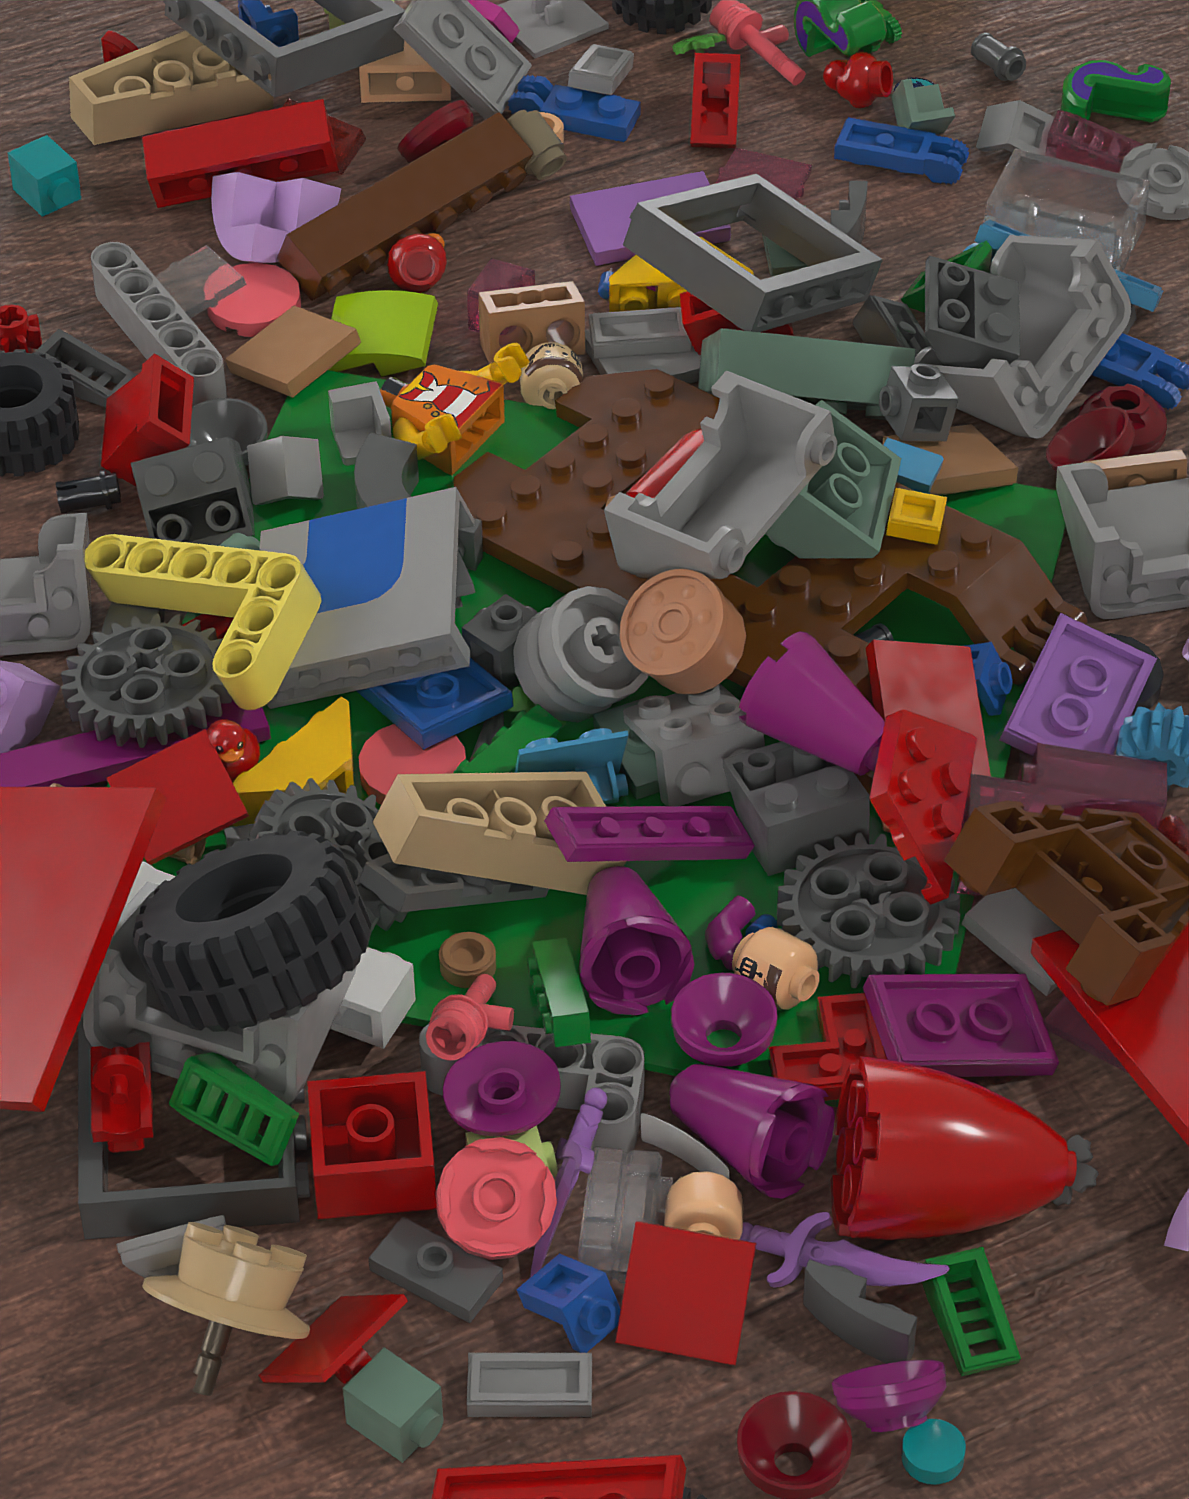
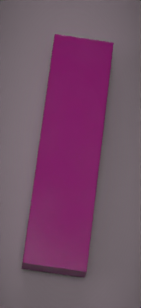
M731 806L552 807L544 820L567 862L747 859L755 846Z

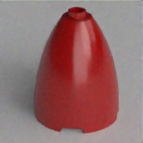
M860 1056L859 1064L850 1063L840 1093L834 1134L839 1135L836 1149V1171L838 1175L831 1177L832 1218L836 1233L839 1236L896 1240L966 1233L998 1225L1028 1214L1059 1198L1065 1186L1071 1187L1074 1184L1077 1170L1075 1151L1068 1150L1065 1138L1039 1117L1010 1099L976 1083L948 1073L905 1062Z

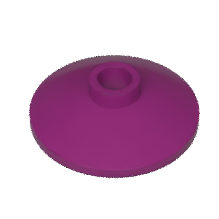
M516 1041L493 1042L472 1049L453 1064L443 1084L444 1103L450 1117L459 1126L472 1133L491 1137L515 1135L535 1127L553 1111L561 1093L560 1074L550 1056L535 1046Z

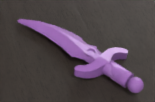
M595 1087L587 1091L584 1096L585 1104L580 1106V1112L576 1117L569 1139L566 1140L561 1137L558 1143L556 1157L563 1160V1163L559 1168L555 1181L557 1204L550 1227L535 1245L531 1277L543 1267L556 1228L576 1184L579 1172L582 1171L590 1174L592 1170L594 1151L591 1149L598 1129V1123L603 1116L601 1109L607 1104V1095L600 1088Z
M828 1212L816 1213L807 1217L799 1223L791 1234L743 1222V1232L740 1240L757 1243L756 1250L785 1257L782 1267L767 1276V1282L773 1288L785 1286L796 1279L802 1267H806L809 1259L828 1266L837 1265L844 1267L855 1275L867 1278L868 1286L916 1284L944 1275L950 1269L947 1265L922 1264L887 1257L860 1248L844 1239L835 1242L818 1241L814 1239L816 1234L830 1226L833 1222Z

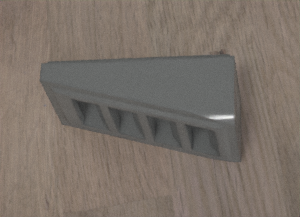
M58 329L36 350L37 352L44 353L46 359H57L61 362L62 368L68 369L73 381L75 397L106 407V401L109 396L138 375L61 329ZM93 375L99 377L96 381L90 379ZM109 381L117 383L112 391L105 388Z

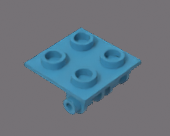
M600 728L585 732L576 740L558 742L556 738H542L532 741L524 749L518 750L514 773L587 772L605 804L617 803L620 796L628 795L625 774H619L628 739V731L612 733L610 729Z

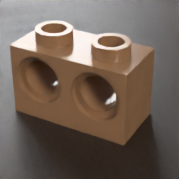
M573 281L478 292L480 346L489 364L495 362L494 356L502 347L511 343L520 344L525 354L531 348L549 342L566 345L577 355L585 354V302ZM564 320L558 328L547 330L553 322ZM517 326L512 333L500 335L505 328Z

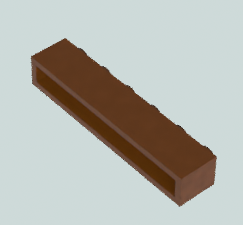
M498 112L286 234L277 260L294 276L299 283V287L311 301L326 292L329 295L337 294L350 283L355 275L362 271L370 274L382 266L387 260L392 246L400 239L417 233L426 234L433 229L436 232H441L448 228L457 219L458 215L465 210L470 209L471 212H475L489 202L493 194L504 188L508 192L516 188L527 176L525 166L531 159L533 151L502 114Z

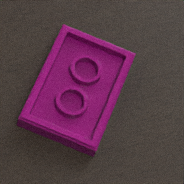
M1026 974L869 975L863 986L888 1060L910 1063L945 1072L956 1077L1053 1075L1059 1064Z

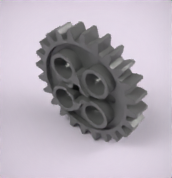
M154 614L149 624H142L141 620L134 616L131 620V627L123 628L116 622L111 623L112 634L107 636L101 632H93L94 645L79 643L77 645L79 656L67 657L68 670L61 672L63 681L61 688L65 707L69 710L71 721H80L83 733L95 729L97 740L100 742L114 734L117 746H123L130 737L137 738L139 748H144L149 737H157L161 745H166L168 734L173 732L186 739L188 738V726L193 725L206 729L205 715L221 717L223 715L221 704L231 703L233 700L214 672L212 665L214 656L223 639H217L216 629L213 627L202 631L200 620L197 619L186 626H182L180 615H175L168 623H161L160 615Z
M310 778L303 789L296 783L290 782L285 792L276 789L270 800H265L255 818L256 822L249 836L253 839H258L267 833L278 832L281 835H287L290 831H303L308 835L311 833L318 834L338 846L344 855L372 924L370 932H372L376 924L387 931L394 920L402 923L409 911L399 912L394 907L386 905L379 899L377 894L359 882L366 862L388 854L373 824V820L379 811L375 808V795L372 794L363 801L357 798L356 787L350 785L346 793L339 792L334 780L329 779L324 790H321L318 784Z
M857 833L855 845L849 846L839 836L834 837L833 850L829 851L825 847L815 844L813 847V859L799 855L797 856L796 870L786 869L784 885L778 887L777 925L782 926L783 931L812 946L817 955V970L823 966L829 968V982L833 983L843 973L850 975L851 988H856L862 977H868L869 975H902L907 970L913 974H925V962L939 966L942 960V950L952 951L954 934L959 932L960 895L954 894L955 880L952 877L949 898L930 905L921 893V890L927 884V877L916 857L904 861L896 846L894 848L887 847L885 834H880L875 844H867L862 833Z

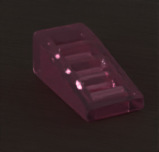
M1058 110L1048 133L1045 162L1118 177L1123 159L1119 158L1118 155L1126 156L1133 148L1144 144L1078 115Z

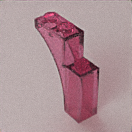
M1037 743L1031 764L1022 763L1018 781L971 774L961 830L975 807L1005 800L1021 801L1025 806L1023 810L1041 813L1046 804L1061 805L1064 809L1062 815L1081 816L1085 808L1138 813L1158 830L1167 806V763ZM957 874V893L974 896L980 895L968 889L960 881L959 874Z

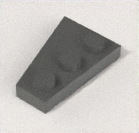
M389 853L366 862L359 882L377 894L383 903L394 907L399 912L546 897L549 890L548 888L393 863Z

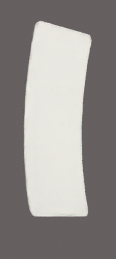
M645 1113L641 1114L642 1141L674 1154L700 1172L709 1171L721 1174L729 1179L728 1167L703 1144L665 1121Z

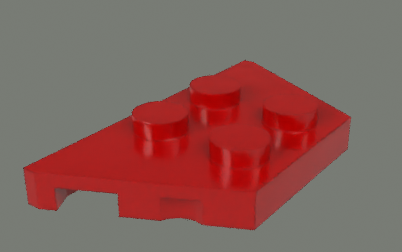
M902 709L885 718L869 799L881 821L889 828L893 842L903 860L916 857L927 877V884L921 890V893L925 900L932 905L949 898L954 870L944 862V859L961 832L977 738L966 731Z

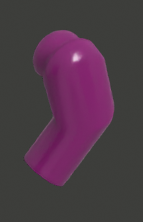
M735 896L708 924L705 931V940L710 954L715 960L720 959L728 970H733V955L743 937L741 930L755 916L753 905L742 896Z

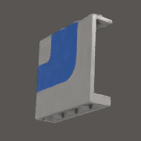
M457 487L261 531L259 551L286 553L296 556L320 592L322 600L320 608L276 695L267 703L270 709L469 666L470 649L455 625L458 529L474 526L475 520Z

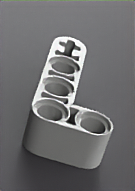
M428 1024L419 1035L421 1071H426L427 1089L435 1094L443 1095L445 1077L457 1060L447 1061L431 1052L426 1041ZM512 1025L510 1031L488 1028L485 1038L478 1046L474 1047L477 1048L499 1041H516L530 1044L544 1051L554 1061L560 1074L561 1093L555 1106L556 1108L580 1110V1106L585 1104L584 1096L591 1088H600L607 1095V1104L601 1109L603 1116L598 1123V1129L591 1146L594 1155L605 1160H616L627 1156L634 1150L637 1143L644 1101V1051L634 1040L621 1036L591 1033V1043L555 1048L552 1035L545 1034L544 1028Z

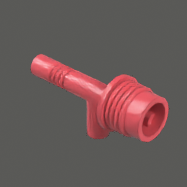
M721 0L714 7L709 19L710 24L717 29L718 33L725 35L727 45L730 48L738 50L748 45L792 85L796 86L803 81L806 75L805 71L775 46L786 42L789 38V32L784 25L759 31L763 21L761 14L751 10L747 5L740 3L738 0Z
M488 974L479 975L465 995H450L441 999L435 1006L426 1032V1041L431 1052L437 1057L447 1061L458 1060L481 1043L486 1036L488 1028L505 1031L511 1030L514 1009L486 1004L496 990V981L492 976Z

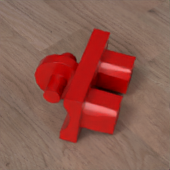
M140 1042L129 1048L121 1046L113 1047L112 1049L103 1046L90 1047L91 1132L93 1143L107 1141L108 1149L113 1153L143 1149L145 1147L144 1138L154 1137L150 1042Z

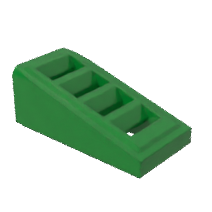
M213 1052L194 1055L185 1061L169 1101V1105L187 1119L270 1166L280 1163L300 1115L224 1056ZM226 1092L229 1095L223 1107L221 1102ZM246 1104H248L250 1107L243 1122L240 1118ZM266 1114L271 1119L264 1136H261L258 1130Z
M979 1247L926 1259L924 1264L947 1265L950 1268L946 1274L923 1281L922 1285L960 1375L965 1376L1018 1364L1021 1357L984 1248ZM969 1280L972 1288L950 1293L949 1284ZM978 1300L981 1307L957 1313L955 1305ZM982 1320L987 1321L989 1328L965 1334L961 1326ZM991 1340L996 1341L999 1350L971 1356L969 1345Z

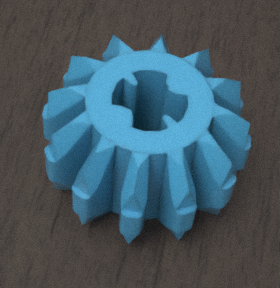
M1158 703L1154 710L1138 707L1134 716L1124 718L1123 725H1121L1119 730L1116 755L1118 757V765L1126 769L1127 779H1142L1144 788H1148L1153 784L1161 785L1166 792L1172 784L1188 788L1189 715L1183 714L1182 706H1178L1173 710L1165 709L1161 703Z

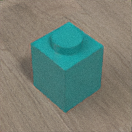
M48 135L8 152L13 190L42 217L82 199L77 162Z

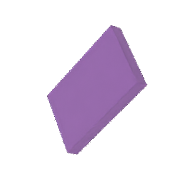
M704 171L587 192L570 196V210L595 266L630 260L636 255L623 246V242L631 222L629 217L637 203L710 184ZM728 224L694 234L698 237H703L712 244L726 242L731 239V227Z
M1060 613L999 740L1098 787L1117 747L1119 730L1121 725H1123L1124 718L1131 716L1157 658Z

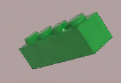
M536 704L528 712L522 710L513 719L509 729L503 726L495 734L490 745L486 742L483 743L474 753L473 760L469 762L465 759L453 773H514L518 750L524 749L528 743L538 739L556 738L563 724L539 704Z
M567 937L532 942L533 956H527L529 977L532 978L534 995L537 996L539 1014L542 1015L545 1034L552 1035L555 1048L591 1043L589 1010Z

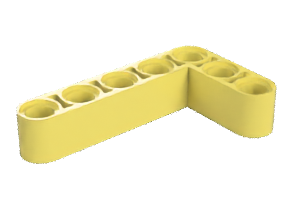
M117 534L101 536L91 542L85 550V567L111 602L233 617L234 619L214 656L212 665L214 672L239 708L245 710H255L263 707L276 695L322 601L320 592L299 559L291 554Z

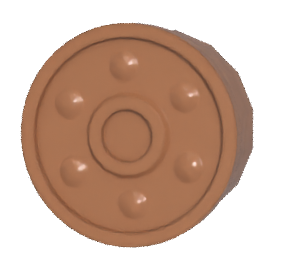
M689 569L665 571L647 580L635 591L628 601L620 622V642L628 660L641 672L651 676L662 686L677 694H698L720 684L733 672L742 657L746 639L743 617L734 605L723 596L719 588L709 578Z

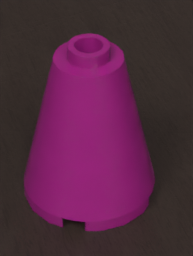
M801 631L789 636L781 643L788 651L777 662L768 656L748 683L739 704V708L747 714L739 716L740 721L749 728L860 776L870 770L875 773L885 721L815 638L807 632Z
M613 866L601 870L591 879L587 888L579 960L580 979L588 991L589 997L597 1006L614 1014L625 1015L648 1013L647 1006L662 1000H665L666 1005L674 1001L680 990L690 983L695 965L691 944L687 936L634 870L624 866Z
M693 1064L680 1072L670 1086V1107L674 1116L753 1187L769 1197L783 1199L797 1193L805 1185L797 1179L800 1178L808 1166L818 1170L826 1156L833 1137L835 1113L833 1107L825 1104L824 1097L828 1096L827 1093L812 1084L710 1065Z

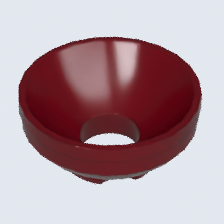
M461 99L449 103L429 115L400 141L397 150L408 163H411L472 128L474 115L465 100Z
M1135 385L1109 386L1091 395L1081 405L1078 416L1092 409L1113 406L1111 403L1116 402L1138 406L1131 410H1125L1135 429L1134 441L1128 456L1154 453L1165 441L1167 418L1164 409L1152 396Z
M1106 406L1085 412L1069 421L1053 436L1046 450V459L1057 473V466L1128 456L1135 437L1132 421L1126 411L1120 407Z
M789 1391L767 1396L755 1403L744 1414L739 1424L737 1451L739 1462L745 1475L756 1487L777 1498L810 1499L824 1494L835 1487L843 1478L851 1459L853 1441L851 1429L846 1418L836 1406L824 1398L811 1393ZM799 1452L808 1457L812 1466L802 1475L790 1476L779 1471L775 1461L783 1453Z

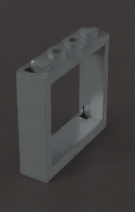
M163 0L165 3V16L274 98L404 51V39L393 28L405 10L392 0H314L345 24L282 47L276 46L218 3L223 0ZM268 74H271V80L268 79Z
M758 174L637 203L629 217L631 222L623 242V246L739 328L752 332H762L866 301L883 260ZM744 221L809 267L760 280L694 233Z
M81 1017L78 1024V1204L85 1240L148 1235L185 1225L188 1222H196L224 1215L226 1225L235 1227L300 1222L299 1198L310 1197L308 1162H297L296 1151L307 1150L305 1114L299 1115L281 1161L278 1164L279 1178L108 1192L107 1141L93 1143L91 1132L90 1047L92 1046L85 1036L83 1017ZM304 1087L289 1104L292 1109H294V1104L305 1103Z

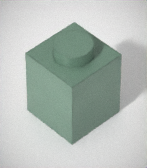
M385 1347L343 1387L346 1423L402 1463L419 1446L421 1448L428 1446L437 1437L442 1428L444 1418L441 1386Z

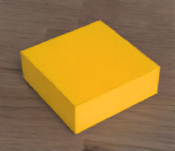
M896 488L886 535L938 545L947 497Z

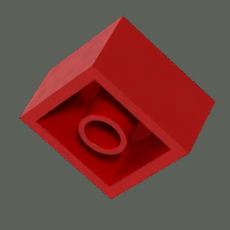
M426 1071L307 1081L313 1176L318 1219L437 1209Z

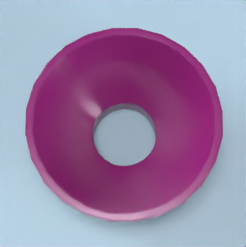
M733 973L704 975L684 986L675 997L671 1008L673 1033L676 1042L682 1050L702 1063L714 1066L745 1064L760 1056L771 1044L777 1026V1007L773 997L766 988L748 977ZM726 1029L736 1033L740 1040L732 1047L720 1048L712 1045L707 1040V1037L716 1030Z
M908 1360L861 1368L835 1378L832 1381L833 1393L836 1396L838 1407L852 1418L865 1422L866 1428H871V1432H888L917 1426L927 1421V1414L936 1405L947 1387L945 1365L943 1362L936 1360Z

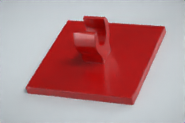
M206 729L106 778L110 787L156 788L167 798L144 855L149 865L249 817L215 747L212 746Z
M636 1221L615 1343L736 1365L757 1243Z
M404 1294L340 1296L309 1326L310 1332L307 1338L296 1339L258 1376L263 1383H325L335 1374L343 1384H346L372 1360L362 1346L408 1302Z

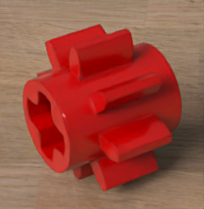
M18 305L1 306L0 351L4 350L5 353L14 352L15 349H24L26 353H33V349H38L42 345L38 315L28 316L27 311Z

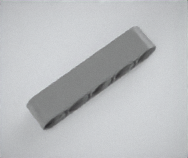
M108 242L96 247L91 253L95 295L143 356L148 360L155 353L194 377L192 407L207 400L227 398L224 363L221 354L132 248L120 242Z

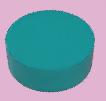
M927 1419L926 1422L920 1425L910 1427L904 1435L901 1456L905 1470L914 1479L926 1484L937 1485L953 1480L961 1472L964 1465L966 1450L964 1437L954 1425L940 1419Z

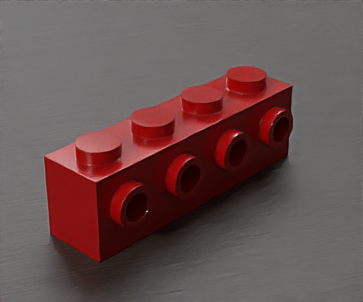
M324 99L301 102L287 107L254 112L248 115L142 136L147 180L157 208L210 198L212 196L213 176L240 172L274 182H282L339 171L333 131Z

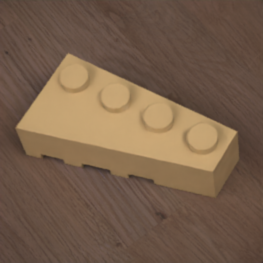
M187 31L69 77L71 119L93 145L273 109L272 95ZM268 74L269 80H271V74Z
M587 772L397 774L373 820V824L393 863L587 895L589 882L598 872L608 867L624 866L626 861L567 862L544 822L552 807H606Z

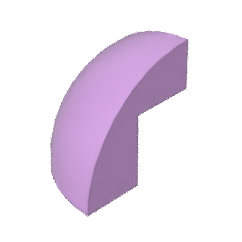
M240 172L213 176L212 214L218 238L225 250L238 260L253 263L279 262L277 257L286 234L338 205L341 188L305 178L274 182Z

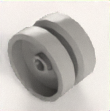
M586 586L567 593L551 607L545 608L533 616L519 630L513 649L515 673L524 693L535 705L539 704L557 720L581 722L592 718L593 714L607 710L613 703L619 702L633 694L644 683L648 675L641 672L628 660L620 642V622L628 603L625 598L606 588Z

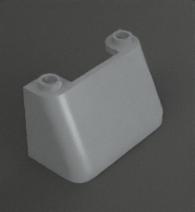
M1009 235L998 249L991 262L990 274L1019 282L1020 357L1017 360L1015 359L1010 365L1007 360L991 359L984 369L942 366L932 346L922 349L915 357L914 364L924 363L938 367L959 398L957 409L1016 436L1035 439L1045 436L1120 337L1130 320L1131 302L1098 240Z
M725 371L711 387L712 394L720 398L715 418L712 419L706 416L700 423L704 442L655 498H651L638 493L633 498L619 492L605 507L604 513L619 568L640 578H652L662 572L674 569H689L697 571L709 579H723L739 570L746 555L818 470L822 466L827 465L834 457L837 439L834 436L831 411Z
M1076 463L1057 466V495L1084 596L1091 611L1102 619H1117L1189 607V478L1108 490L1107 477L1101 467L1096 464Z
M87 513L63 514L47 520L39 531V556L0 559V656L70 650L77 648L79 643H84L88 638L91 629L92 611L91 574L85 567V550L90 544Z
M147 882L123 909L83 1011V1027L89 1043L92 1047L103 1046L112 1049L117 1046L129 1048L140 1042H150L152 1071L179 1079L185 1061L189 1057L209 1052L217 1053L224 1056L289 1105L297 1097L309 1077L352 982L357 966L353 971H346L343 974L342 982L333 989H325L317 995L318 999L304 1007L299 1005L287 1011V1015L275 1020L267 1018L258 1021L256 1026L244 1029L233 1026L229 1027L227 1031L213 1032L207 1027L202 1031L191 1029L166 1014L134 945L133 931L136 916L139 915L140 907L146 898H152L155 888L159 886L158 884Z

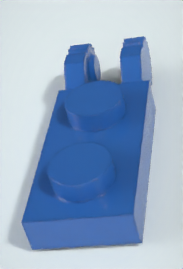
M533 75L523 76L518 83L517 89L519 91L511 95L507 105L511 114L520 110H526L527 112L537 110L538 112L550 113L557 116L563 122L564 130L620 142L628 139L641 115L640 101L556 84L553 86L546 77H534Z
M848 117L835 144L834 159L849 161L857 165H871L892 169L901 173L924 175L925 173L932 182L940 184L944 182L946 185L947 183L952 185V183H956L960 179L963 171L961 167L967 161L969 148L962 141L960 142L957 139L954 141L952 138L937 136L932 132Z
M1124 333L1120 335L1091 374L1117 386L1135 385L1152 396L1161 404L1162 408H1167V410L1169 408L1173 409L1181 401L1182 396L1178 390L1179 388L1182 390L1189 389V365L1165 354V350Z

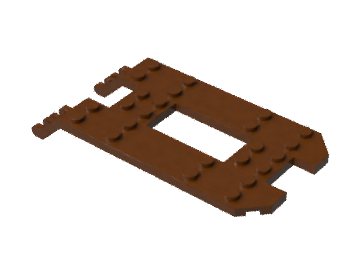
M658 369L587 376L581 384L572 387L567 393L555 400L557 417L579 427V429L524 470L490 452H486L454 477V487H457L473 518L482 520L483 552L564 594L591 586L609 589L629 601L635 591L650 578H640L619 568L604 513L606 502L610 497L617 495L619 492L626 494L684 435L696 429H701L700 423L706 416L714 419L719 407L720 398ZM898 482L895 484L880 552L875 557L798 558L795 556L759 587L733 574H729L723 579H710L743 617L746 632L742 657L733 672L726 679L746 688L768 656L777 662L788 651L787 648L781 645L786 638L799 631L807 632L817 640L873 708L874 704L865 649L869 643L853 634L907 588L949 608L974 644L992 642L1001 661L1008 664L1012 674V683L1016 685H1021L1030 677L1033 671L1031 661L1035 664L1037 663L1060 613L1087 625L1088 621L1082 610L1062 599L1022 541L951 507H945L938 545L887 536L888 520L895 489L912 490ZM870 770L861 776L855 774L870 795L874 772Z

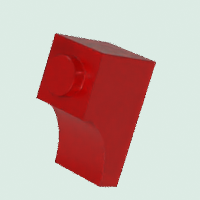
M695 53L691 147L736 149L741 77L740 54Z

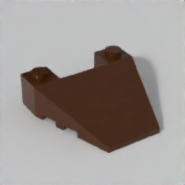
M1010 800L975 807L944 859V862L959 874L960 881L968 889L983 896L1016 888L1074 939L1080 946L1067 965L1066 970L1081 983L1083 991L1094 1000L1108 1006L1137 997L1189 924V857L1138 813L1085 808L1081 816L1062 815L1064 809L1061 805L1046 804L1041 813L1028 812L1023 810L1025 806L1021 801Z

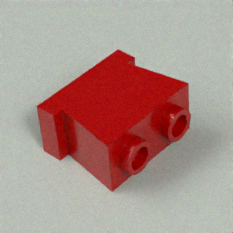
M155 353L142 364V371L107 398L101 467L110 473H116L117 478L136 486L131 467L132 462L187 448L190 445L194 377Z

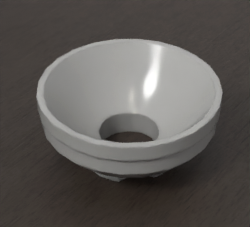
M224 1215L196 1221V1223L205 1224L221 1231L224 1225H226ZM188 1224L117 1243L116 1246L118 1254L120 1253L122 1264L144 1278L149 1276L178 1275L183 1238Z

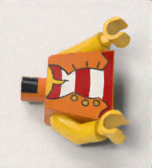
M511 343L502 347L494 356L495 362L478 371H457L434 364L427 366L410 384L394 377L388 378L382 385L380 392L385 406L390 408L392 412L394 439L417 444L418 460L425 459L445 473L453 475L505 422L504 384L518 381L522 375L521 368L527 367L530 362L520 344Z

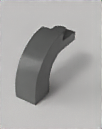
M369 433L358 452L355 462L354 476L357 509L411 497L413 490L419 482L417 444ZM474 518V526L458 529V551L466 568L476 571L483 559L482 520Z

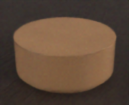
M461 932L452 935L443 942L439 950L441 975L448 983L460 988H470L474 980L481 974H488L493 977L496 971V950L494 944L486 936L475 932Z

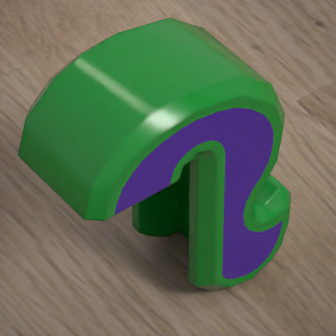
M798 0L794 11L795 35L800 48L808 57L835 46L845 56L850 57L856 54L859 48L870 43L873 46L881 44L886 37L887 30L884 17L879 9L868 1L861 3L860 0Z
M1091 60L1072 68L1064 79L1060 109L1061 124L1071 135L1084 139L1091 113L1149 123L1160 120L1167 114L1171 79L1161 68L1148 64L1140 65L1138 72L1134 73L1118 63L1106 60Z

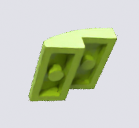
M393 290L366 291L337 296L331 320L355 328L361 343L328 370L338 372L374 363L381 377L426 366L438 307L435 296Z

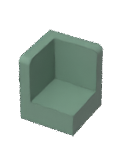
M905 79L901 80L891 96L897 126L940 134L946 131L955 118L953 107L944 108L939 84L913 88L912 80Z

